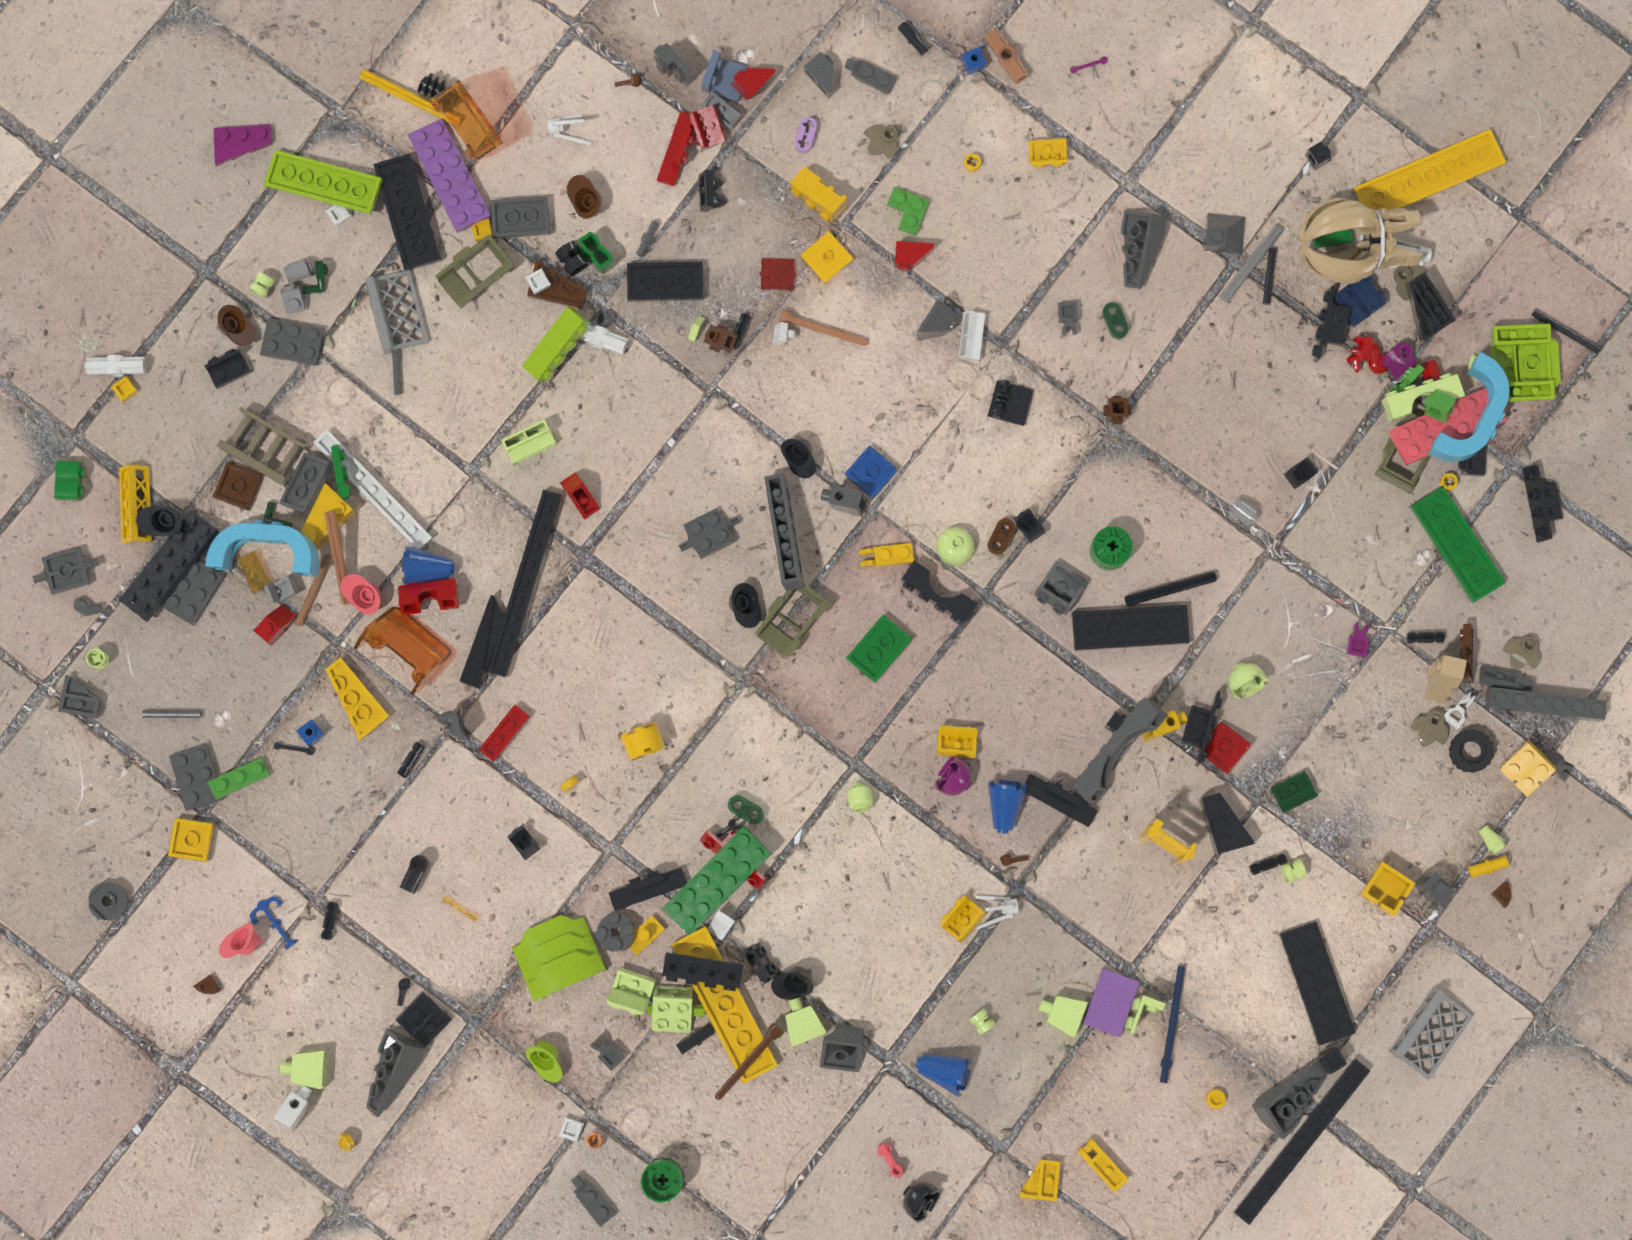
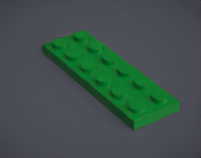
M1444 487L1439 488L1410 507L1472 604L1506 583Z
M743 826L662 909L688 935L692 934L772 853Z

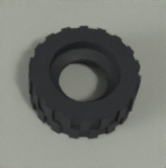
M1469 729L1459 733L1450 743L1449 757L1453 765L1455 764L1456 768L1463 770V772L1474 773L1483 770L1491 763V759L1494 757L1493 742L1489 739L1488 735L1476 729ZM1475 742L1480 746L1481 754L1478 759L1470 761L1463 756L1462 748L1465 743Z

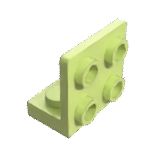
M654 985L652 1031L691 1032L693 987Z
M1144 995L1134 998L1131 1009L1134 1010L1132 1017L1128 1016L1124 1026L1127 1028L1126 1032L1134 1034L1143 1006L1144 1010L1157 1013V1011H1163L1165 1003Z

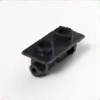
M759 942L745 950V957L750 965L753 967L758 963L760 966L754 971L761 982L763 981L766 984L779 976L776 966L770 962L765 948Z

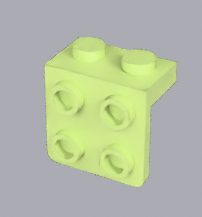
M619 967L606 1003L612 1008L623 1009L633 1015H643L650 1001L656 979Z

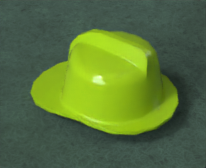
M541 1039L535 1046L527 1048L525 1052L526 1057L540 1077L549 1082L561 1080L563 1071L557 1061L558 1050L554 1045L548 1043L545 1039Z

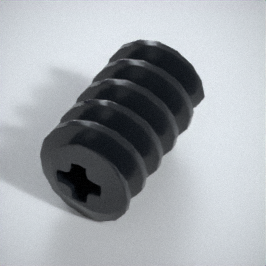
M433 73L425 76L418 86V93L423 92L424 96H429L431 100L436 99L437 103L443 102V106H449L450 110H452L459 99V87L457 86L452 90L453 84L450 83L448 86H445V79L439 83V76L433 80Z

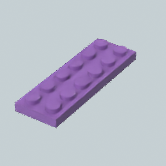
M442 118L409 133L408 137L456 233L491 218Z

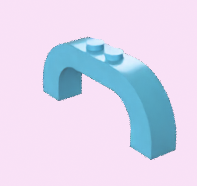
M1482 352L1475 357L1467 374L1480 380L1485 385L1488 392L1487 404L1470 438L1457 440L1442 432L1435 437L1427 454L1439 460L1459 462L1471 458L1486 445L1489 439H1493L1497 432L1495 428L1497 423H1501L1505 416L1503 410L1509 398L1507 376L1494 359Z
M254 521V524L239 523L224 529L213 540L208 550L205 564L206 567L213 570L231 571L233 557L238 548L245 543L258 542L288 544L294 554L292 572L300 576L318 577L320 565L316 546L308 536L291 527L283 526V523L272 522L269 525L263 521Z

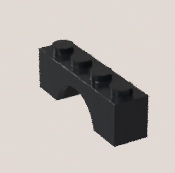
M914 560L901 578L902 587L909 592L915 591L918 593V598L925 603L929 601L934 604V609L942 614L946 612L951 616L950 620L958 625L962 623L964 625L978 603L963 593L952 598H945L936 594L929 583L930 571Z

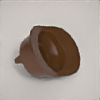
M584 175L572 177L567 184V195L577 214L583 219H590L600 212L602 196L596 191L592 182Z
M225 305L219 310L217 325L219 331L239 346H248L255 340L256 332L253 325L238 307Z

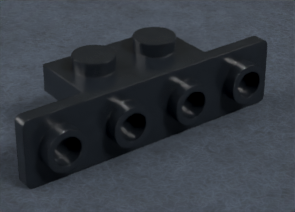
M1331 286L1328 291L1325 290L1323 296L1325 307L1320 311L1319 320H1322L1321 326L1317 327L1315 338H1318L1317 345L1313 346L1311 356H1314L1313 362L1316 363L1320 360L1323 343L1336 346L1343 345L1350 308L1332 305L1334 286Z
M1532 465L1523 468L1522 472L1536 542L1540 543L1553 538L1550 521H1558L1563 519L1556 482L1542 483L1539 466Z
M1220 691L1215 693L1210 710L1194 705L1190 708L1181 743L1199 748L1194 765L1196 767L1201 762L1204 763L1207 752L1204 750L1206 744L1209 745L1211 742L1212 734L1210 729L1211 726L1214 727L1218 717L1215 715L1216 708L1220 709L1223 698H1220Z
M1029 774L1024 783L1027 784L1026 794L1086 827L1091 825L1097 814L1096 809L1082 802V799L1079 798L1080 794L1073 790L1068 792L1062 789L1063 785L1055 780L1045 782Z
M677 868L666 873L654 871L647 874L648 878L640 880V877L629 880V884L626 887L609 892L614 910L617 911L683 888L687 884L683 869Z

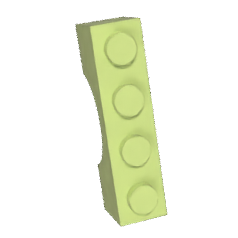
M1451 373L1440 376V380L1433 381V379L1426 380L1419 387L1411 385L1405 387L1403 392L1398 393L1395 390L1387 393V397L1382 400L1389 422L1411 414L1414 400L1423 395L1431 396L1435 389L1456 398V400L1463 398L1465 394L1458 374L1451 376Z

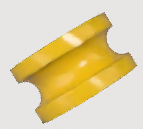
M970 153L965 157L964 168L967 171L975 172L980 168L981 159L977 154ZM970 159H973V161H977V163H975V167H972L971 164H967V162L969 163Z
M1452 473L1443 475L1439 480L1440 488L1444 487L1446 491H1452L1458 484L1457 477ZM1449 478H1451L1453 480L1451 482L1453 483V486L1449 485L1447 487L1445 485L1446 481H1444V479L1448 480Z

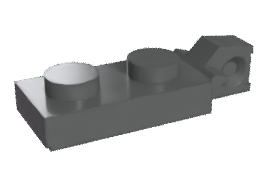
M848 58L844 68L852 71L851 75L854 76V79L886 95L889 94L896 81L895 76L865 61L858 59L856 62Z
M1487 666L1480 667L1479 684L1531 692L1533 688V680L1522 678L1519 676V673Z
M578 1175L571 1180L577 1188L574 1191L576 1197L600 1227L616 1215L592 1183L590 1184L588 1180L584 1183Z

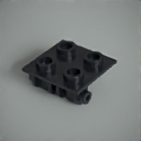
M997 380L987 417L1024 426L1033 390L1010 384L1008 380Z

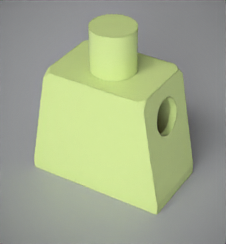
M1055 996L1053 1003L1042 999L1038 1010L1048 1014L1046 1019L1048 1024L1075 1038L1088 1003Z
M800 998L788 1001L792 1013L785 1015L791 1046L826 1034L823 1025L811 1006L803 1008Z
M327 1051L292 1055V1063L281 1062L280 1074H291V1083L324 1089Z

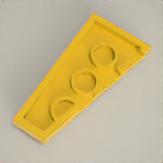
M341 657L325 669L359 741L363 740L390 717Z

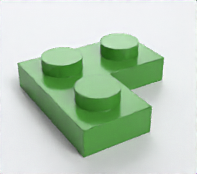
M894 187L887 206L904 212L898 230L916 236L929 200Z
M1419 364L1415 368L1411 366L1401 378L1403 382L1399 386L1395 384L1388 393L1395 390L1398 393L1403 392L1405 387L1411 386L1418 379L1424 368Z

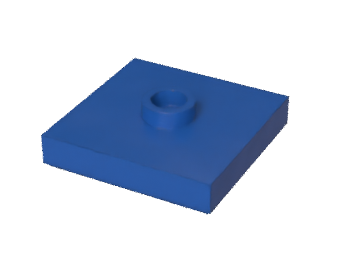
M869 445L844 475L874 499L898 472V469Z

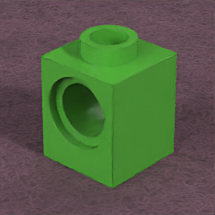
M1435 389L1431 396L1428 395L1424 402V406H1426L1425 415L1446 423L1454 410L1456 398Z

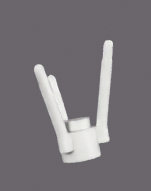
M583 114L548 119V133L554 134V138H563L587 145L592 144L590 141L561 134V132H564L565 125L583 123L584 119H578L582 118Z
M1397 239V243L1403 245L1396 244V246L1423 254L1418 266L1423 267L1424 263L1430 262L1431 248H1425V246ZM1400 265L1390 266L1389 268H1397Z
M976 895V899L1003 901L1001 906L987 907L985 911L1001 910L1002 914L1005 915L977 925L975 929L978 930L999 921L1013 918V914H1018L1019 912L1017 899H1011L1010 896Z

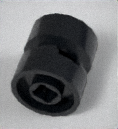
M575 240L564 244L555 253L559 261L565 263L564 268L569 276L582 272L590 264L585 254L580 253L581 248Z

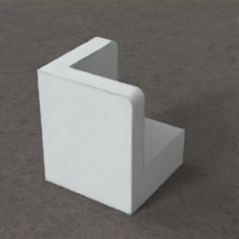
M719 910L707 929L709 933L722 941L735 921Z

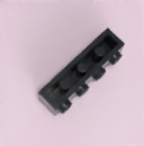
M666 952L662 976L666 977V981L677 982L678 979H684L685 984L697 985V982L705 983L704 987L716 988V985H722L724 990L736 991V988L741 986L744 965Z

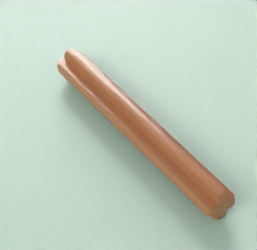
M327 511L324 515L341 602L343 605H347L350 602L342 595L340 589L342 579L347 576L336 514L335 511Z

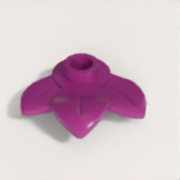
M1406 342L1397 343L1394 349L1388 351L1383 358V367H1389L1391 376L1396 380L1411 366L1413 368L1416 367V359L1412 355V348Z

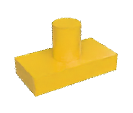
M652 915L635 930V941L630 949L638 956L666 929Z

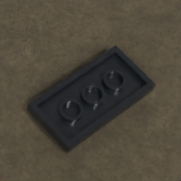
M703 261L627 263L628 302L704 300Z

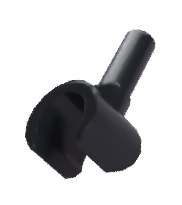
M730 819L728 826L717 832L716 836L720 837L731 830H740L743 825L735 826L736 821L739 819Z
M409 978L401 979L398 983V1006H402L404 989H410Z

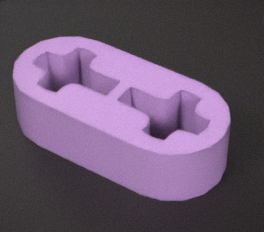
M811 117L802 119L795 139V148L799 153H808L812 147L817 123ZM811 123L813 128H810L809 132L805 133L806 127L803 125ZM805 137L807 138L806 144L808 146H804V148H801L799 142L802 143L803 138Z

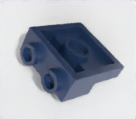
M1371 276L1363 278L1360 282L1348 284L1333 295L1332 300L1337 306L1350 308L1348 321L1353 328L1386 305L1385 294L1381 290H1376L1373 286L1375 281Z

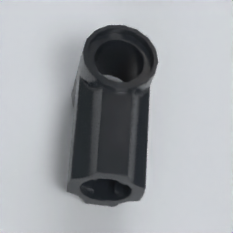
M416 855L410 860L409 868L400 888L413 894L416 893L425 872L430 866L426 856ZM419 858L424 861V867L420 870L415 866V862Z

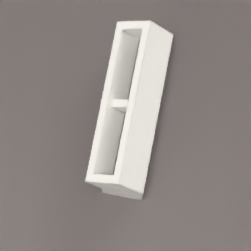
M964 312L958 358L974 362L980 361L985 313Z

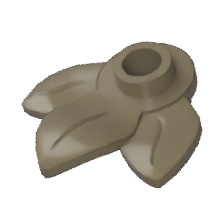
M874 125L864 131V135L871 139L868 146V154L879 155L884 153L889 159L896 153V142L899 139V131L896 127L891 125L885 127ZM887 133H892V134H893V137H892V138H888V137L886 136V134H887Z
M1417 265L1409 268L1399 266L1395 269L1393 278L1397 283L1396 292L1400 298L1405 301L1409 299L1405 284L1421 273H1427L1423 267ZM1404 273L1406 277L1402 279L1399 274Z
M1526 635L1521 639L1513 638L1503 647L1504 652L1511 654L1510 665L1512 669H1520L1526 664L1535 669L1540 663V655L1537 651L1539 644L1537 639L1531 635ZM1526 642H1530V643H1531V648H1530V649L1526 648V646H1525V643H1526Z
M1437 710L1429 711L1426 716L1415 718L1410 728L1419 732V742L1422 747L1432 744L1435 740L1444 745L1448 739L1449 733L1448 728L1444 725V716ZM1433 717L1438 718V722L1435 724L1431 722Z

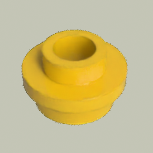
M341 1133L339 1135V1140H337L339 1147L342 1151L350 1152L351 1148L355 1146L353 1139L348 1133Z

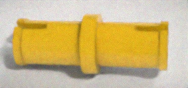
M1504 855L1493 860L1486 859L1483 863L1467 868L1472 879L1487 873L1488 875L1493 874V871L1508 868L1509 863Z

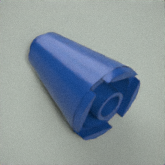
M410 546L404 547L405 551L402 562L404 578L402 577V584L407 585L450 578V574H454L455 563H451L450 558Z
M989 780L988 788L993 828L997 829V833L1008 834L1014 828L1027 790V784L1021 786V782L999 780V784H995L994 780Z
M923 1054L922 1057H918L915 1068L918 1069V1073L960 1097L962 1094L959 1091L965 1090L971 1070L967 1068L968 1064L972 1065V1059Z

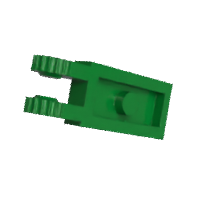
M334 445L331 447L338 494L342 499L347 500L351 496V488L346 484V480L349 479L347 468H343V461H346L344 449H340L339 445Z

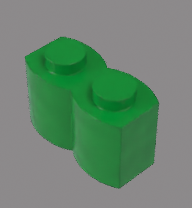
M589 231L579 239L582 252L592 260L593 266L598 272L604 274L614 267L611 254L606 248L601 246L599 238L594 233Z
M56 461L54 499L57 501H81V497H84L85 488L81 482L82 478H85L86 469L81 462Z

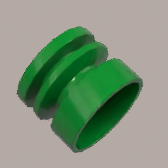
M1116 526L1101 529L1095 535L1090 545V557L1093 563L1098 568L1106 571H1114L1121 568L1127 562L1133 550L1130 535L1124 529ZM1113 543L1116 548L1114 551H1110V547L1107 546Z
M666 1157L657 1158L649 1163L643 1171L640 1181L641 1188L646 1197L652 1201L659 1203L668 1202L675 1198L682 1189L685 1176L682 1167L675 1160ZM662 1174H665V1177L669 1179L665 1184L662 1183V1180H659Z

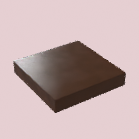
M226 462L212 497L249 511L263 475Z

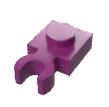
M1358 622L1353 625L1355 635H1349L1346 655L1366 658L1369 638H1365L1364 634L1368 632V624L1364 625L1363 631L1358 629Z

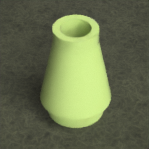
M1488 825L1478 832L1489 852L1492 851L1494 855L1507 846L1504 843L1505 840Z

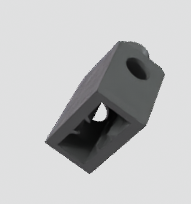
M834 485L832 491L823 489L821 493V500L828 501L832 509L863 517L868 500L863 491Z
M1426 870L1415 881L1416 884L1414 886L1438 910L1455 894L1454 890L1437 873Z

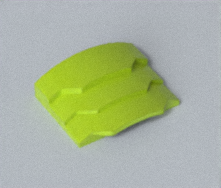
M1551 325L1493 326L1490 332V357L1501 366L1507 376L1509 383L1507 403L1555 400V388L1561 382L1559 343L1551 337Z
M560 915L525 930L521 943L512 947L534 1002L572 984L606 971L584 916L573 920Z

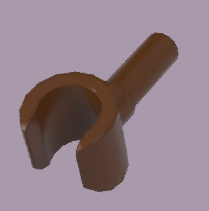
M631 74L630 80L615 82V87L624 85L639 87L641 77L639 74Z
M1010 853L1000 857V860L1004 866H1008L1016 862L1027 861L1029 858L1028 856L1012 858Z

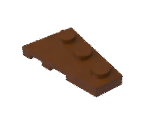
M536 260L533 273L542 268L551 286L535 295L529 286L527 297L583 310L587 290Z
M1463 624V629H1460V640H1463L1462 648H1460V659L1467 660L1462 681L1465 684H1473V625Z

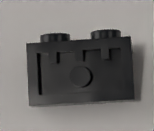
M231 349L224 356L212 358L208 361V364L204 365L216 389L251 373L239 349Z
M1486 445L1471 458L1458 462V469L1461 470V475L1485 476Z

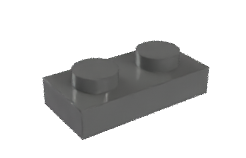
M711 91L701 107L705 108L715 104L721 123L732 129L742 116V113L717 93Z

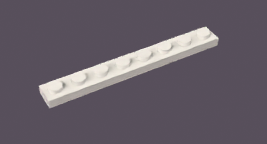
M327 429L313 442L332 463L331 447L339 445L340 449H344L346 461H343V468H347L349 480L415 548L421 550L433 539Z

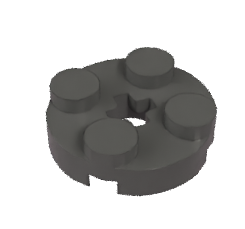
M114 882L97 884L92 888L88 897L90 912L101 920L112 921L118 919L124 914L129 904V898L125 889ZM105 897L113 898L111 906L104 905Z
M612 912L600 921L596 930V937L600 945L610 952L625 951L635 941V925L626 915ZM620 928V936L612 937V931L614 929Z

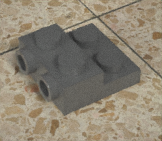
M668 43L655 48L653 51L655 54L654 59L657 63L656 67L661 74H666L668 77L674 74L677 81L684 83L686 86L693 82L691 69Z
M1056 561L1034 595L1037 596V600L1040 603H1047L1052 606L1055 613L1067 615L1088 581Z

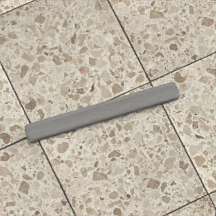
M1274 225L1221 293L1220 298L1223 301L1228 302L1282 233L1283 229Z

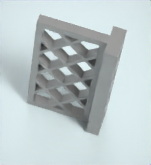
M410 270L375 278L373 276L366 277L365 285L383 354L429 343ZM407 276L409 283L405 288L396 283L399 277ZM387 281L391 286L385 292L379 288L378 282ZM393 286L403 291L399 299L389 294ZM405 293L413 297V302L410 306L400 301ZM386 297L396 302L392 310L386 308L383 304ZM398 304L408 309L403 317L394 312ZM409 311L418 316L415 324L405 319ZM391 315L401 320L396 328L388 323ZM403 322L412 326L408 335L398 330ZM414 329L422 332L423 339L415 340L410 335ZM396 333L405 337L402 344L394 345L393 337Z
M1432 988L1389 1052L1430 1080L1473 1018V1015L1446 996L1440 989ZM1444 999L1449 1003L1450 1011L1440 1013L1439 1005ZM1461 1012L1466 1018L1462 1023L1456 1024L1454 1013ZM1450 1014L1452 1025L1442 1026L1441 1016ZM1437 1016L1439 1027L1429 1029L1428 1021L1431 1017ZM1452 1028V1038L1445 1040L1443 1029ZM1439 1030L1441 1041L1431 1042L1430 1032ZM1426 1032L1428 1043L1418 1045L1417 1037L1420 1033ZM1441 1044V1054L1433 1056L1432 1045ZM1428 1046L1430 1057L1420 1058L1419 1048ZM1415 1048L1416 1059H1407L1405 1057L1407 1051ZM1430 1060L1431 1068L1427 1073L1422 1070L1421 1061Z

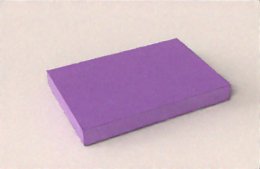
M1102 969L1083 1024L1120 1037L1140 982Z

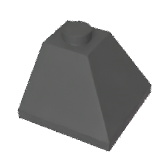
M1207 213L1204 251L1241 255L1245 217Z
M937 299L917 330L916 339L921 341L946 335L948 330L951 332L957 323L955 321L956 314L941 300Z
M843 1026L824 1036L820 1068L859 1072L864 1028Z

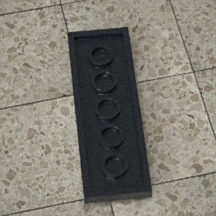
M410 153L374 163L377 177L383 180L380 189L404 270H412L440 262V254Z
M190 510L182 520L180 531L168 537L119 598V601L144 621L148 622L220 531Z
M1187 605L1071 613L1074 651L1190 643Z
M1317 921L1280 933L1279 937L1317 1045L1320 1046L1355 1034L1353 1023Z

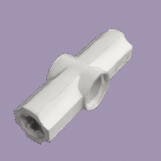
M589 325L587 332L579 337V340L588 342L592 347L601 350L607 349L621 355L624 354L628 344L627 338L610 333L608 329L597 325Z
M108 355L104 358H86L85 369L87 375L123 377L124 374H145L146 362L144 357Z

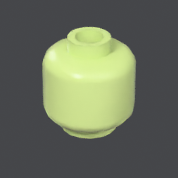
M864 783L853 784L852 788L847 791L849 807L856 813L867 812L874 804L872 790L869 786L864 785Z

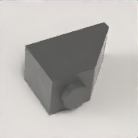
M820 52L804 65V72L829 99L832 94L834 62L827 54L824 55Z

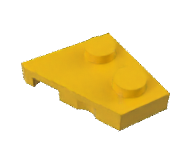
M1040 1159L1018 1197L1057 1202L1060 1161Z

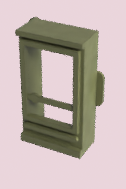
M488 234L473 247H464L455 254L453 262L435 275V277L461 309L506 272L513 269L514 266ZM488 247L502 266L480 282L465 264ZM461 267L475 281L476 287L470 291L455 274Z
M1411 413L1404 418L1401 425L1419 417ZM1390 437L1383 449L1385 455L1374 475L1411 494L1420 479L1419 474L1429 456L1421 459L1411 480L1386 467L1396 448Z
M806 584L803 588L789 590L783 597L778 596L768 609L769 615L757 629L755 635L783 657H790L799 646L800 639L815 619H819L829 607V602ZM796 590L818 606L801 630L799 626H795L779 614ZM776 616L793 627L794 631L799 632L793 640L770 624Z

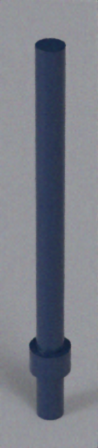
M1178 966L1164 1056L1160 1063L1162 1067L1160 1083L1167 1084L1169 1069L1172 1068L1173 1063L1171 1056L1186 968L1183 966Z

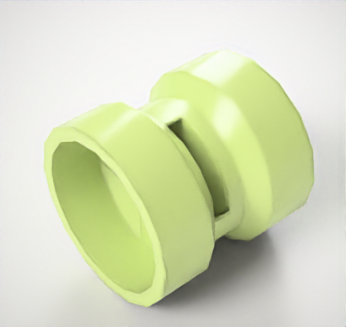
M258 272L255 277L256 281L251 284L249 290L266 298L269 293V287H272L275 281L269 276Z
M91 649L86 655V662L91 667L101 670L108 666L109 656L100 649Z
M1301 859L1295 860L1292 864L1286 863L1281 865L1287 883L1293 882L1296 878L1302 879L1307 877Z
M984 1008L969 1019L971 1024L977 1027L979 1035H982L995 1025V1022L987 1016L988 1013Z

